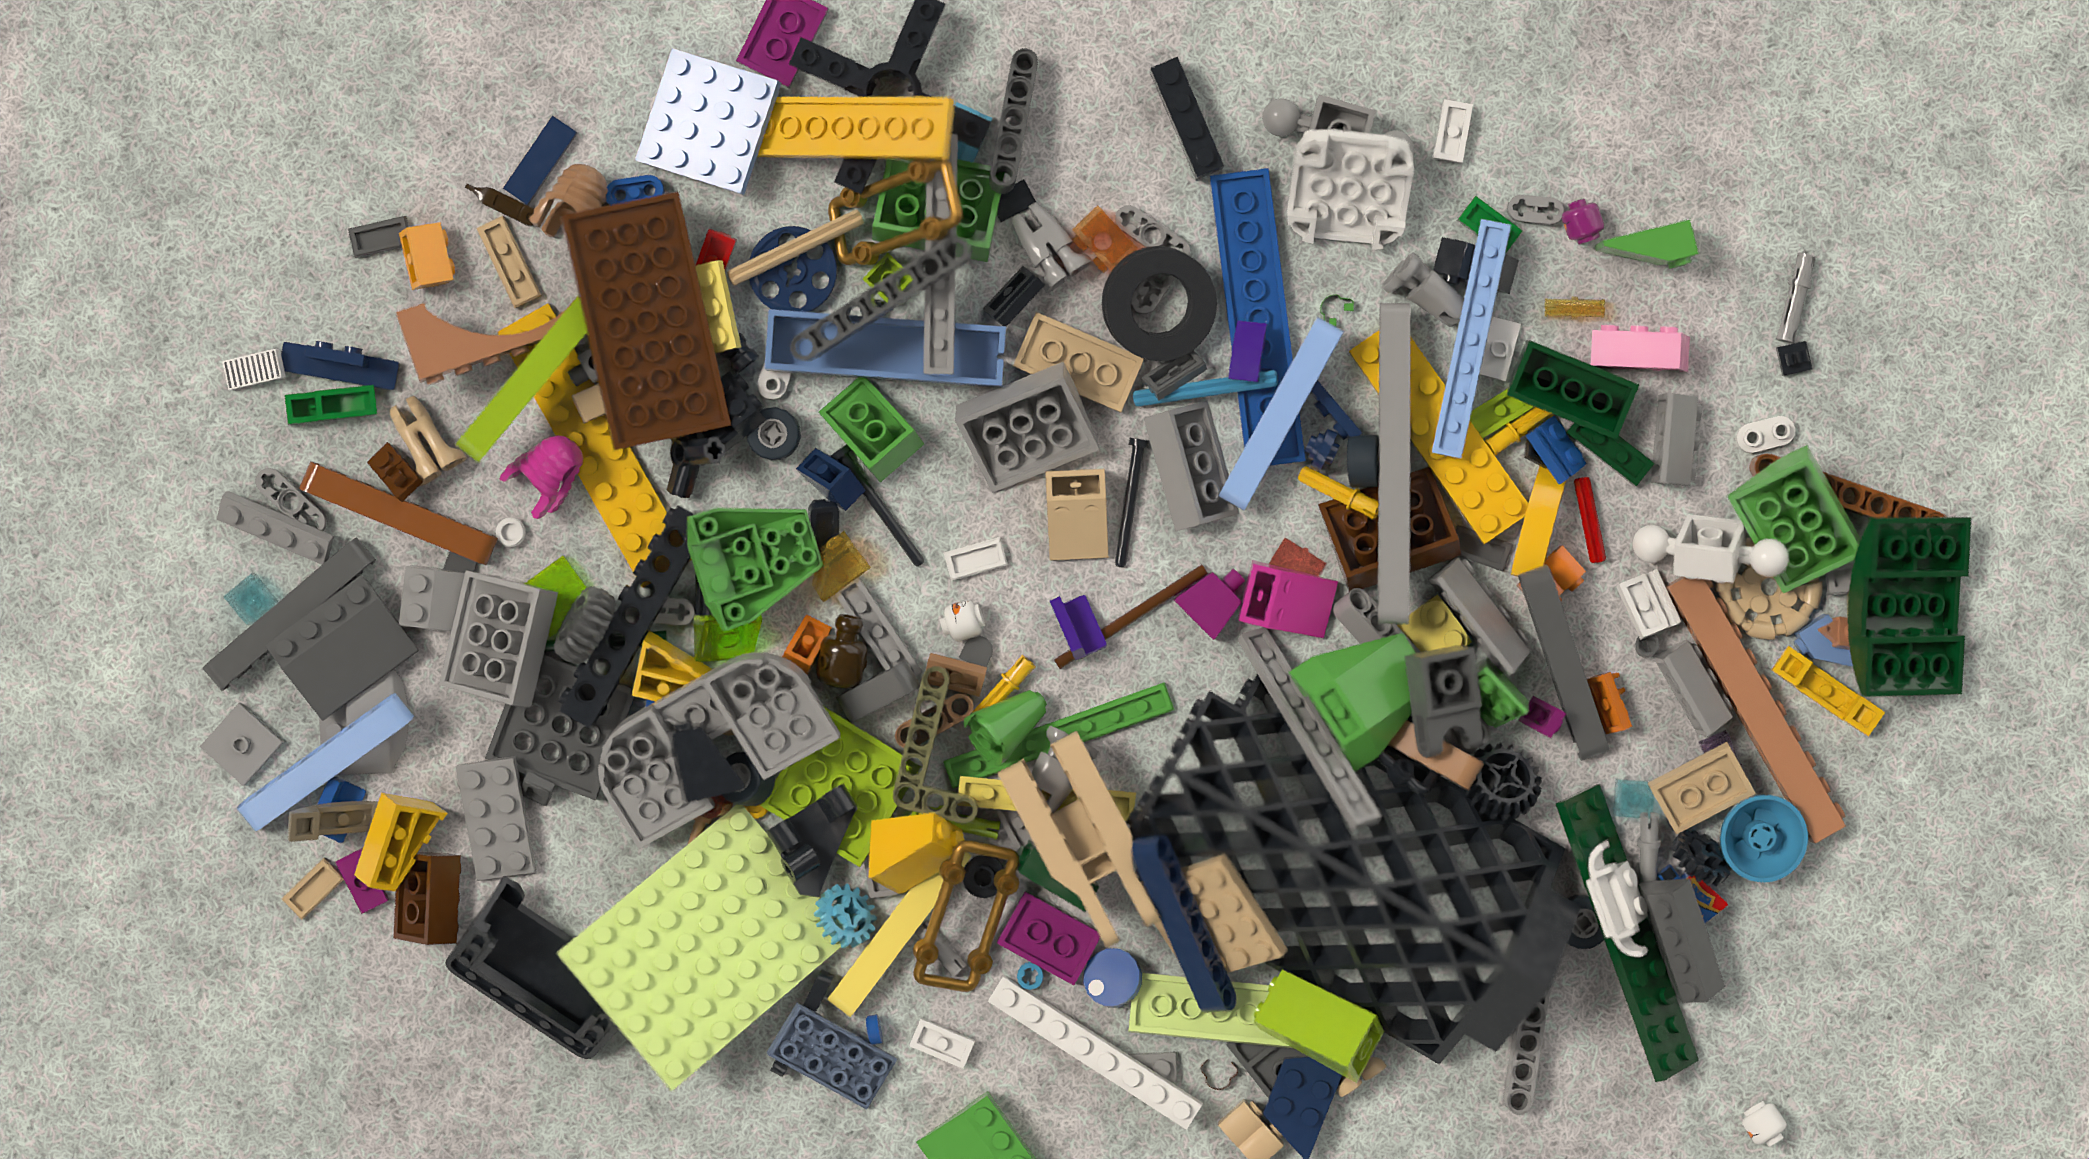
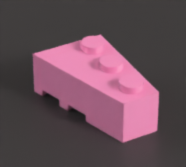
M1601 325V330H1592L1591 365L1597 368L1652 369L1654 371L1680 370V372H1688L1690 337L1683 333H1678L1677 327H1660V332H1648L1647 326H1630V331H1619V326Z

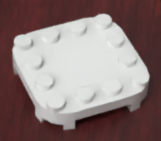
M1329 129L1306 131L1298 142L1294 154L1287 205L1288 226L1290 225L1293 231L1302 236V241L1313 244L1314 238L1370 243L1372 244V250L1383 249V245L1394 241L1398 236L1402 237L1405 230L1412 177H1414L1413 154L1409 143L1406 140L1388 135Z

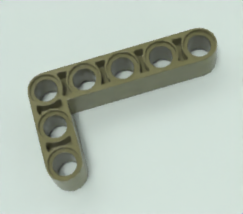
M933 666L928 668L922 676L893 791V799L903 809L923 814L934 812L946 820L969 823L976 817L978 812V804L973 797L924 784L950 683L948 671L941 666ZM933 671H939L944 676V684L939 688L932 687L928 682V676ZM932 700L935 702L937 712L934 716H925L921 712L923 701ZM917 729H924L929 733L930 740L927 744L919 745L914 741L913 734ZM917 758L922 762L920 773L912 774L907 770L906 762L908 759ZM906 786L914 790L915 799L912 802L907 803L900 799L899 790L902 787ZM930 795H941L944 800V806L938 810L930 808L927 803ZM959 802H969L972 805L973 813L968 817L960 816L956 811V806Z

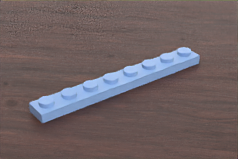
M1481 219L1432 453L1462 459L1511 229L1509 224Z

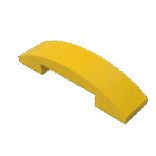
M1539 466L1511 570L1512 576L1518 577V574L1545 564L1559 505L1567 482L1566 480L1559 485L1548 468Z
M1790 646L1786 647L1771 669L1798 691L1868 737L1885 714L1883 710L1847 688Z

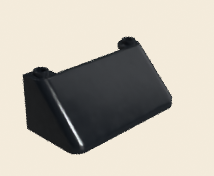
M504 876L449 954L445 962L446 967L452 974L576 1056L583 1059H591L619 1028L556 954L574 938L521 904L525 897L521 885Z

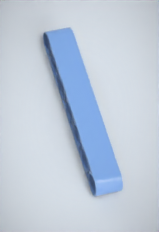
M1317 317L1219 494L1220 498L1242 510L1246 509L1344 331Z
M396 693L391 694L239 804L236 809L254 831L260 830L400 730L413 719L414 715Z

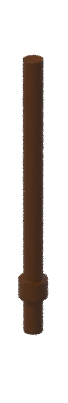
M1201 564L1102 628L1101 632L1104 639L1107 640L1208 575L1204 566ZM1070 649L1054 659L1059 669L1075 660Z

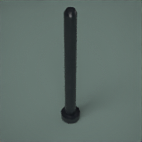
M847 444L830 457L836 461L839 460L842 465L851 470L866 490L863 493L865 498L911 562L919 567L924 563V558L848 454L851 449Z

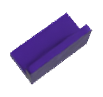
M1085 595L1063 603L1060 596L1050 600V604L1075 661L1107 647V643Z

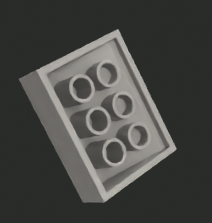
M1064 362L956 405L955 422L992 493L1100 450L1077 388Z
M1454 558L1428 578V581L1492 663L1502 673L1511 675L1531 652L1526 646L1530 641L1520 629L1515 631L1508 623L1512 620L1508 612L1502 606L1497 608L1491 601L1494 595L1484 582L1480 585L1472 576L1476 572L1466 559L1460 561L1459 558Z
M466 570L439 685L509 705L531 707L558 592Z

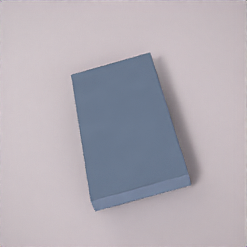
M798 1002L766 1052L770 1057L866 1110L897 1061V1058L888 1052L870 1044V1042Z

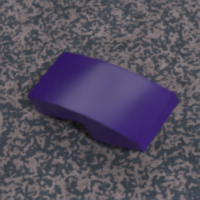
M1237 321L1228 379L1259 382L1262 353H1264L1266 323Z

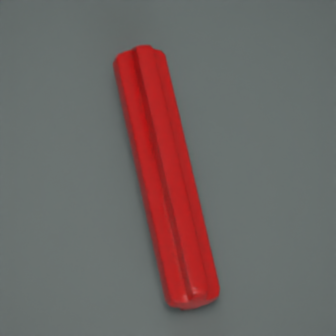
M1589 477L1576 478L1574 486L1589 560L1591 563L1604 562L1606 560V553L1591 480Z

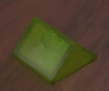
M694 615L695 661H728L743 654L754 653L762 624V615L750 623L727 631L722 630L713 615Z

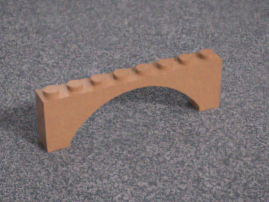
M425 303L396 312V317L419 382L426 381L427 385H432L445 380L443 375L455 372L456 376L473 371V365L482 362L484 366L498 363L501 361L500 356L512 353V356L515 357L529 352V346L538 344L567 308L542 326L511 335H485L461 329L428 311Z

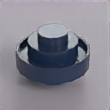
M1327 429L1325 434L1319 432L1317 437L1311 435L1304 450L1309 453L1307 459L1312 461L1310 468L1320 472L1324 464L1329 466L1332 464L1340 444L1334 442L1337 432Z

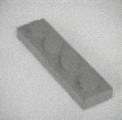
M226 491L222 495L217 520L321 565L328 560L334 536L230 491Z
M855 575L833 590V593L847 614L861 618L863 627L860 633L885 670L907 660L915 677L923 672L858 575Z

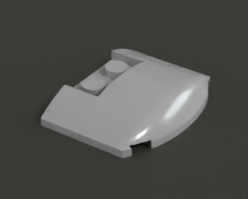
M394 669L324 721L319 717L320 745L393 693H396L408 708L404 684L396 670ZM409 723L337 775L394 773L397 768L395 765L406 746Z

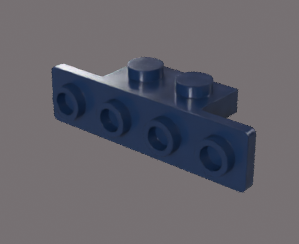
M316 341L315 346L290 342L283 343L281 357L285 372L365 386L374 385V387L388 390L396 389L400 366L398 361L363 355V349L345 346L344 351L334 350L333 343Z

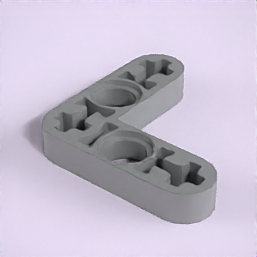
M1125 205L1116 212L1115 224L1117 228L1144 247L1161 246L1166 235L1172 237L1168 241L1169 244L1174 247L1181 244L1183 246L1182 252L1190 255V247L1184 239L1136 207ZM1130 211L1133 212V219L1139 224L1142 218L1147 221L1142 226L1139 236L1133 233L1137 228L1132 224H1128L1126 227L1122 225L1123 219L1120 217L1122 213L1128 214ZM1155 227L1160 231L1161 238L1157 243L1150 244L1145 240L1144 232L1147 228ZM1169 275V280L1163 285L1156 284L1152 276L1142 281L1132 295L1131 305L1133 309L1140 314L1152 312L1175 277ZM1148 281L1153 288L1161 290L1159 296L1155 292L1152 293L1149 299L1152 302L1150 307L1145 305L1143 308H1139V300L1136 297L1138 294L1141 296L1146 294L1149 288L1143 285Z

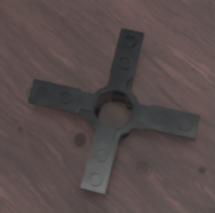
M914 0L888 62L878 63L872 68H867L852 59L800 37L790 59L789 66L858 97L872 96L873 90L876 87L875 79L878 78L879 80L883 76H889L891 73L893 76L910 83L911 86L907 90L913 92V97H932L922 92L921 82L916 76V72L946 4L939 0ZM954 105L951 134H957L958 141L979 150L991 121ZM844 158L834 183L862 195L877 159Z

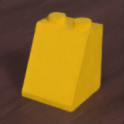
M934 812L871 821L868 878L898 894L908 891L939 872L941 864L945 860L951 859L955 846L959 842L964 841L963 829Z

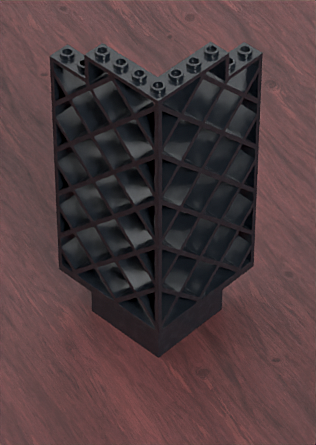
M1258 674L1253 680L1248 678L1239 692L1243 695V698L1238 697L1234 704L1210 690L1203 700L1197 698L1189 712L1193 715V718L1188 717L1179 732L1184 735L1183 738L1177 737L1169 751L1173 754V757L1168 756L1159 770L1162 776L1156 773L1148 787L1151 792L1149 793L1145 790L1137 803L1140 809L1138 810L1134 807L1125 822L1130 825L1128 829L1132 834V841L1136 838L1166 836L1181 868L1193 864L1190 856H1212L1214 858L1226 854L1253 897L1254 894L1277 893L1283 908L1261 909L1276 932H1294L1300 945L1286 946L1288 950L1282 957L1264 963L1279 972L1284 970L1376 1015L1384 1033L1440 1065L1464 1035L1497 1052L1550 990L1581 906L1550 889L1565 848L1510 816L1507 820L1502 821L1498 814L1496 818L1491 820L1490 812L1488 811L1480 815L1481 807L1479 805L1471 807L1473 797H1465L1466 790L1442 776L1431 791L1425 795L1416 794L1405 784L1396 785L1393 782L1394 788L1376 790L1365 769L1367 766H1375L1387 773V768L1376 758L1357 770L1355 774L1381 817L1377 823L1368 826L1373 837L1354 840L1342 816L1343 814ZM1253 696L1262 700L1268 714L1248 716L1246 709ZM1203 716H1205L1208 719H1210V721H1203L1201 719ZM1330 731V733H1331V735L1333 736V738L1335 739L1336 743L1338 744V746H1340V744L1338 743V741L1336 740V738L1334 737V735H1333L1332 732ZM1278 733L1288 756L1268 759L1258 735ZM1234 738L1245 762L1224 764L1214 741ZM1188 744H1190L1200 767L1180 770L1177 766ZM1388 745L1384 749L1395 760H1409L1414 766L1413 776L1421 783L1431 771ZM1298 775L1309 799L1289 802L1278 778ZM1171 776L1177 777L1183 793L1161 794ZM1254 781L1265 805L1244 807L1234 784ZM1437 802L1449 809L1457 825L1440 827L1428 803ZM1404 807L1416 831L1397 834L1386 809ZM1241 814L1248 830L1225 831L1218 815ZM1194 816L1201 832L1179 833L1172 817ZM1318 818L1330 843L1311 846L1298 821ZM1500 839L1511 845L1521 862L1504 865L1492 840ZM1467 844L1479 869L1461 871L1450 846ZM1425 850L1437 875L1418 877L1407 852ZM1306 852L1313 867L1289 868L1283 853ZM1259 854L1265 869L1242 870L1236 855ZM1383 856L1394 881L1376 884L1363 858ZM1136 869L1135 874L1138 875L1139 881H1143L1138 869ZM1531 880L1533 883L1524 904L1513 883ZM1489 887L1501 913L1483 915L1471 889ZM1371 890L1378 905L1353 906L1347 891ZM1300 892H1324L1330 906L1306 907ZM1447 893L1459 919L1440 921L1428 896ZM1437 928L1443 942L1417 943L1412 929ZM1389 929L1394 943L1370 944L1364 930ZM1341 930L1347 945H1323L1317 931ZM1511 930L1513 934L1505 955H1503L1493 933ZM1478 966H1497L1485 982L1481 980L1476 968ZM1428 967H1454L1459 981H1433ZM1380 968H1405L1411 981L1386 982ZM1334 969H1358L1363 982H1348L1336 975ZM1397 1006H1422L1427 1019H1412L1401 1013ZM1444 1006L1464 1007L1451 1020Z

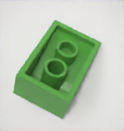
M1690 219L1603 240L1595 245V249L1598 252L1659 266L1668 264L1669 269L1692 263L1691 257L1699 254Z
M858 377L818 412L880 483L924 445V442L915 430L867 378Z

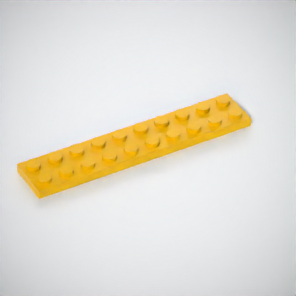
M547 303L497 333L498 335H511L530 331L546 324L557 316L550 304ZM537 344L529 346L530 351L513 357L512 353H509L517 368ZM574 348L535 394L534 398L556 436H564L575 442L582 451L583 465L579 467V473L577 474L630 568L634 571L638 562L641 559L646 561L651 550L647 549L653 536L656 533L661 535L666 525L662 521L667 514V510L631 447L613 451L606 416H600L587 423L583 422L572 399V395L595 386V383L589 379L576 386L571 380L568 371L581 364L577 357L578 353ZM674 530L670 534V542L675 547H679L684 543L678 530ZM661 555L656 559L655 567L659 572H666L670 567V561L666 556ZM645 581L641 587L644 588L651 584V582Z

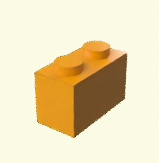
M440 222L408 227L399 232L412 290L440 286L454 280L455 266L453 260L448 257L446 248L448 246V236L446 231L442 229Z

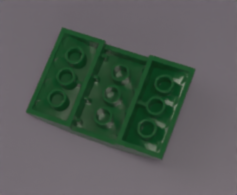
M1972 517L1870 518L1855 555L1848 596L1849 648L1853 671L1862 697L1962 694L1965 635L1958 634L1961 577L1969 576Z

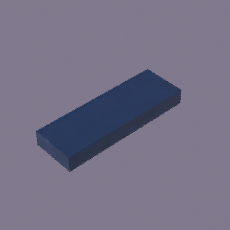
M552 115L503 189L526 205H529L578 133Z

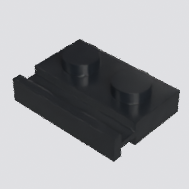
M1022 266L987 303L983 310L999 324L1007 327L1045 284Z

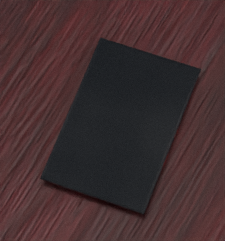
M1025 179L1015 183L1014 188L1009 193L1001 194L997 213L1000 222L1028 209V206L1036 202Z

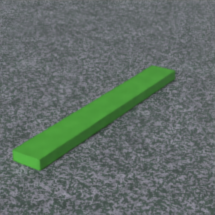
M1165 682L1032 729L1009 758L999 766L995 765L996 760L994 759L989 762L985 760L976 749L944 760L943 763L954 789L959 787L960 776L985 778L1004 770L1022 759L1026 763L1038 759L1040 752L1048 754L1050 741L1046 732L1049 726H1053L1067 734L1077 731L1082 742H1086L1173 711L1174 707Z

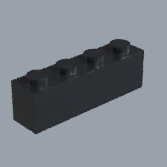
M1178 56L1151 67L1149 73L1195 180L1222 170L1224 164Z

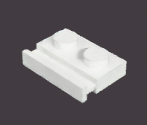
M1657 569L1619 583L1616 586L1640 640L1681 623L1680 617Z

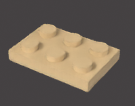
M1728 742L1648 782L1652 793L1676 834L1756 794Z

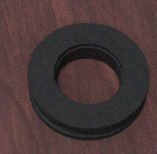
M1151 246L1130 253L1113 268L1105 282L1102 293L1103 318L1113 338L1129 352L1147 360L1169 361L1190 353L1207 337L1216 317L1217 295L1210 275L1194 258L1171 247ZM1166 274L1177 278L1185 288L1188 300L1186 313L1180 323L1169 331L1161 333L1147 332L1140 328L1133 319L1131 311L1132 295L1139 283L1149 276Z

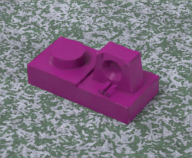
M1532 696L1528 703V712L1520 716L1518 721L1551 739L1554 733L1558 732L1561 728L1566 713Z

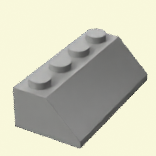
M1204 401L1145 417L1147 433L1175 532L1239 514L1237 506L1219 497L1229 476L1208 402Z

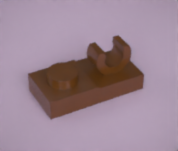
M389 442L367 461L368 465L401 502L423 483V480Z

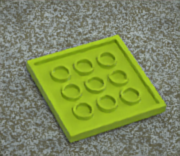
M824 706L839 730L840 738L781 770L775 780V786L771 795L760 806L785 820L816 802L830 790L844 783L858 808L847 828L837 854L856 866L861 867L870 853L871 821L891 818L898 807L893 799V791L903 754ZM908 759L906 762V768L912 774L919 773L922 768L921 765L911 759ZM905 786L899 790L901 800L910 787Z

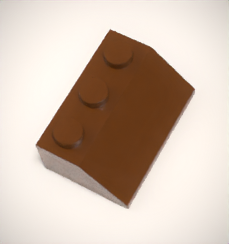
M417 852L414 857L415 863L395 891L393 939L424 945L457 944L461 855Z

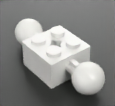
M1687 514L1677 538L1669 537L1668 533L1657 525H1647L1635 533L1632 541L1635 554L1645 562H1658L1666 557L1667 554L1674 555V576H1682L1687 579L1699 578L1714 580L1719 583H1733L1741 563L1751 564L1753 569L1762 576L1773 577L1782 573L1789 561L1786 547L1778 540L1764 539L1755 544L1754 547H1747L1746 529L1741 520Z

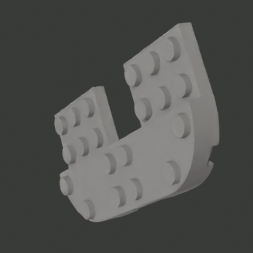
M762 652L743 654L730 659L634 713L613 730L602 749L598 767L599 781L606 799L638 849L711 810L715 806L711 797L690 803L682 800L667 730L675 729V723L691 720L692 724L701 726L711 740L732 729L763 780L840 738L839 730L810 686L811 680L801 668L790 660L775 654Z

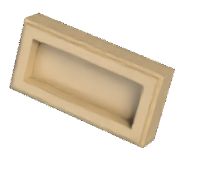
M323 858L282 900L303 920L344 879L337 869L326 858Z

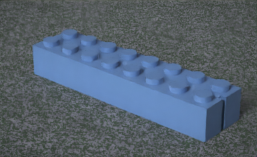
M772 309L768 311L764 367L766 371L1002 387L1004 359L997 360L998 355H1004L1006 327L955 323L954 374H924V321L880 318L813 361H803L795 358L790 350L792 339L829 314ZM849 315L852 323L857 324L862 320L863 316ZM831 323L825 328V336L829 340L834 339L838 334V329L834 323ZM806 339L800 344V352L804 356L809 355L812 352L813 345L809 339Z

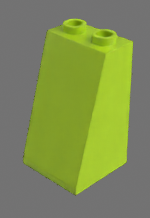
M1281 970L1279 976H1275L1271 980L1266 1000L1260 1002L1255 1010L1254 1022L1258 1028L1357 1083L1384 1033L1376 1015Z

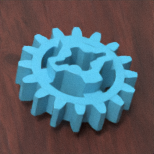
M837 884L821 894L822 898L815 903L819 909L814 912V916L819 917L821 920L816 924V927L824 928L825 931L822 936L824 938L830 935L832 937V945L840 941L841 947L844 949L849 945L855 948L870 938L869 934L875 931V927L871 923L876 921L877 917L870 914V911L875 907L874 905H867L866 901L869 896L861 897L859 895L860 888L858 887L850 891L849 884H845L843 887ZM834 900H837V903H835L834 906H831L832 902ZM859 926L858 931L854 933V929Z

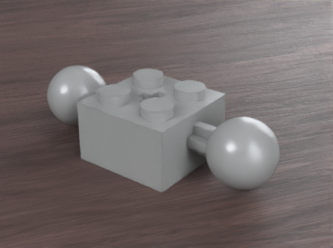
M1319 94L1312 117L1300 114L1297 106L1292 101L1280 98L1267 104L1263 111L1262 121L1269 133L1280 137L1287 136L1294 131L1305 133L1308 130H1335L1337 127H1341V131L1371 134L1370 131L1376 110ZM1394 130L1383 134L1406 140L1409 143L1412 154L1414 153L1413 142L1404 132Z

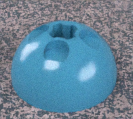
M1756 795L1740 801L1731 808L1721 826L1720 846L1726 862L1737 874L1750 881L1772 882L1786 877L1797 868L1807 850L1808 830L1803 816L1793 804L1777 796Z

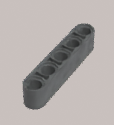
M1028 48L1017 50L1013 54L989 177L991 189L999 194L1009 193L1014 188L1038 66L1036 53ZM1026 61L1031 64V68L1022 70L1017 66V63ZM1022 89L1025 91L1026 96L1017 98L1012 95L1011 91ZM1010 116H1015L1020 119L1021 124L1011 126L1007 123L1006 119ZM1010 144L1015 147L1016 151L1012 154H1006L1000 147ZM1005 172L1011 179L1007 182H1000L996 179L995 175Z

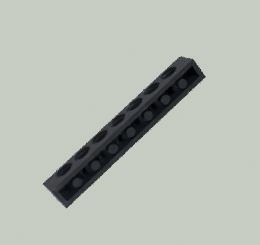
M677 505L676 509L670 508L662 521L666 525L661 535L656 533L647 547L651 552L646 561L641 559L633 571V575L636 578L631 587L626 584L618 597L621 604L617 611H614L612 620L598 647L594 649L587 663H580L573 677L577 678L572 689L567 687L559 699V703L562 704L559 711L589 729L595 726L691 559L687 546V517L695 515V513L681 505ZM674 530L682 531L685 536L684 543L679 547L673 546L670 542V534ZM661 555L666 556L670 561L669 569L663 573L659 572L655 567V561ZM645 581H650L655 587V593L650 598H645L640 592V587ZM629 607H636L640 612V619L635 624L628 622L625 613ZM616 632L623 634L625 637V645L621 649H616L611 644V637ZM600 658H605L610 663L611 668L606 675L600 674L596 669V663ZM585 684H591L596 690L595 697L592 700H586L581 694V689Z

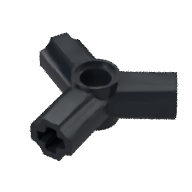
M692 433L670 438L672 442L670 458L673 466L666 490L671 495L680 498H690L694 490L699 467L705 464L720 463L721 458L725 456V445L717 437L698 439L697 434Z

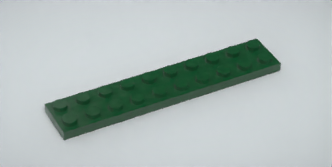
M1600 784L1577 792L1555 803L1654 1080L1655 1082H1661L1696 1063L1699 1059L1648 917L1638 924L1640 930L1630 935L1636 945L1647 948L1648 952L1644 956L1635 957L1622 952L1615 944L1612 936L1606 938L1586 883L1591 878L1589 858L1592 851L1599 844L1608 840L1609 846L1603 850L1602 854L1604 864L1608 865L1615 862L1618 864L1627 861L1605 796Z

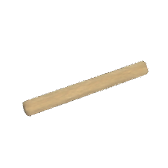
M853 210L728 270V277L733 285H738L863 225L864 220L859 210Z

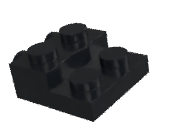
M730 371L721 377V383L731 425L701 431L705 438H719V441L725 445V452L766 421V418L760 412L764 408L762 403L754 394L748 395L746 391L750 387L742 376L738 374L734 377Z

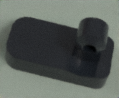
M817 499L812 500L808 506V517L821 559H832L839 553L840 511L836 502Z

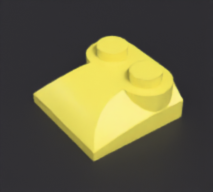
M1438 594L1409 614V624H1396L1421 652L1456 645L1467 646L1472 643L1463 627Z

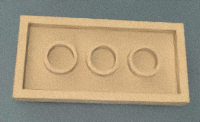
M1036 312L1013 367L1032 375L1064 362L1080 396L1121 413L1144 359Z

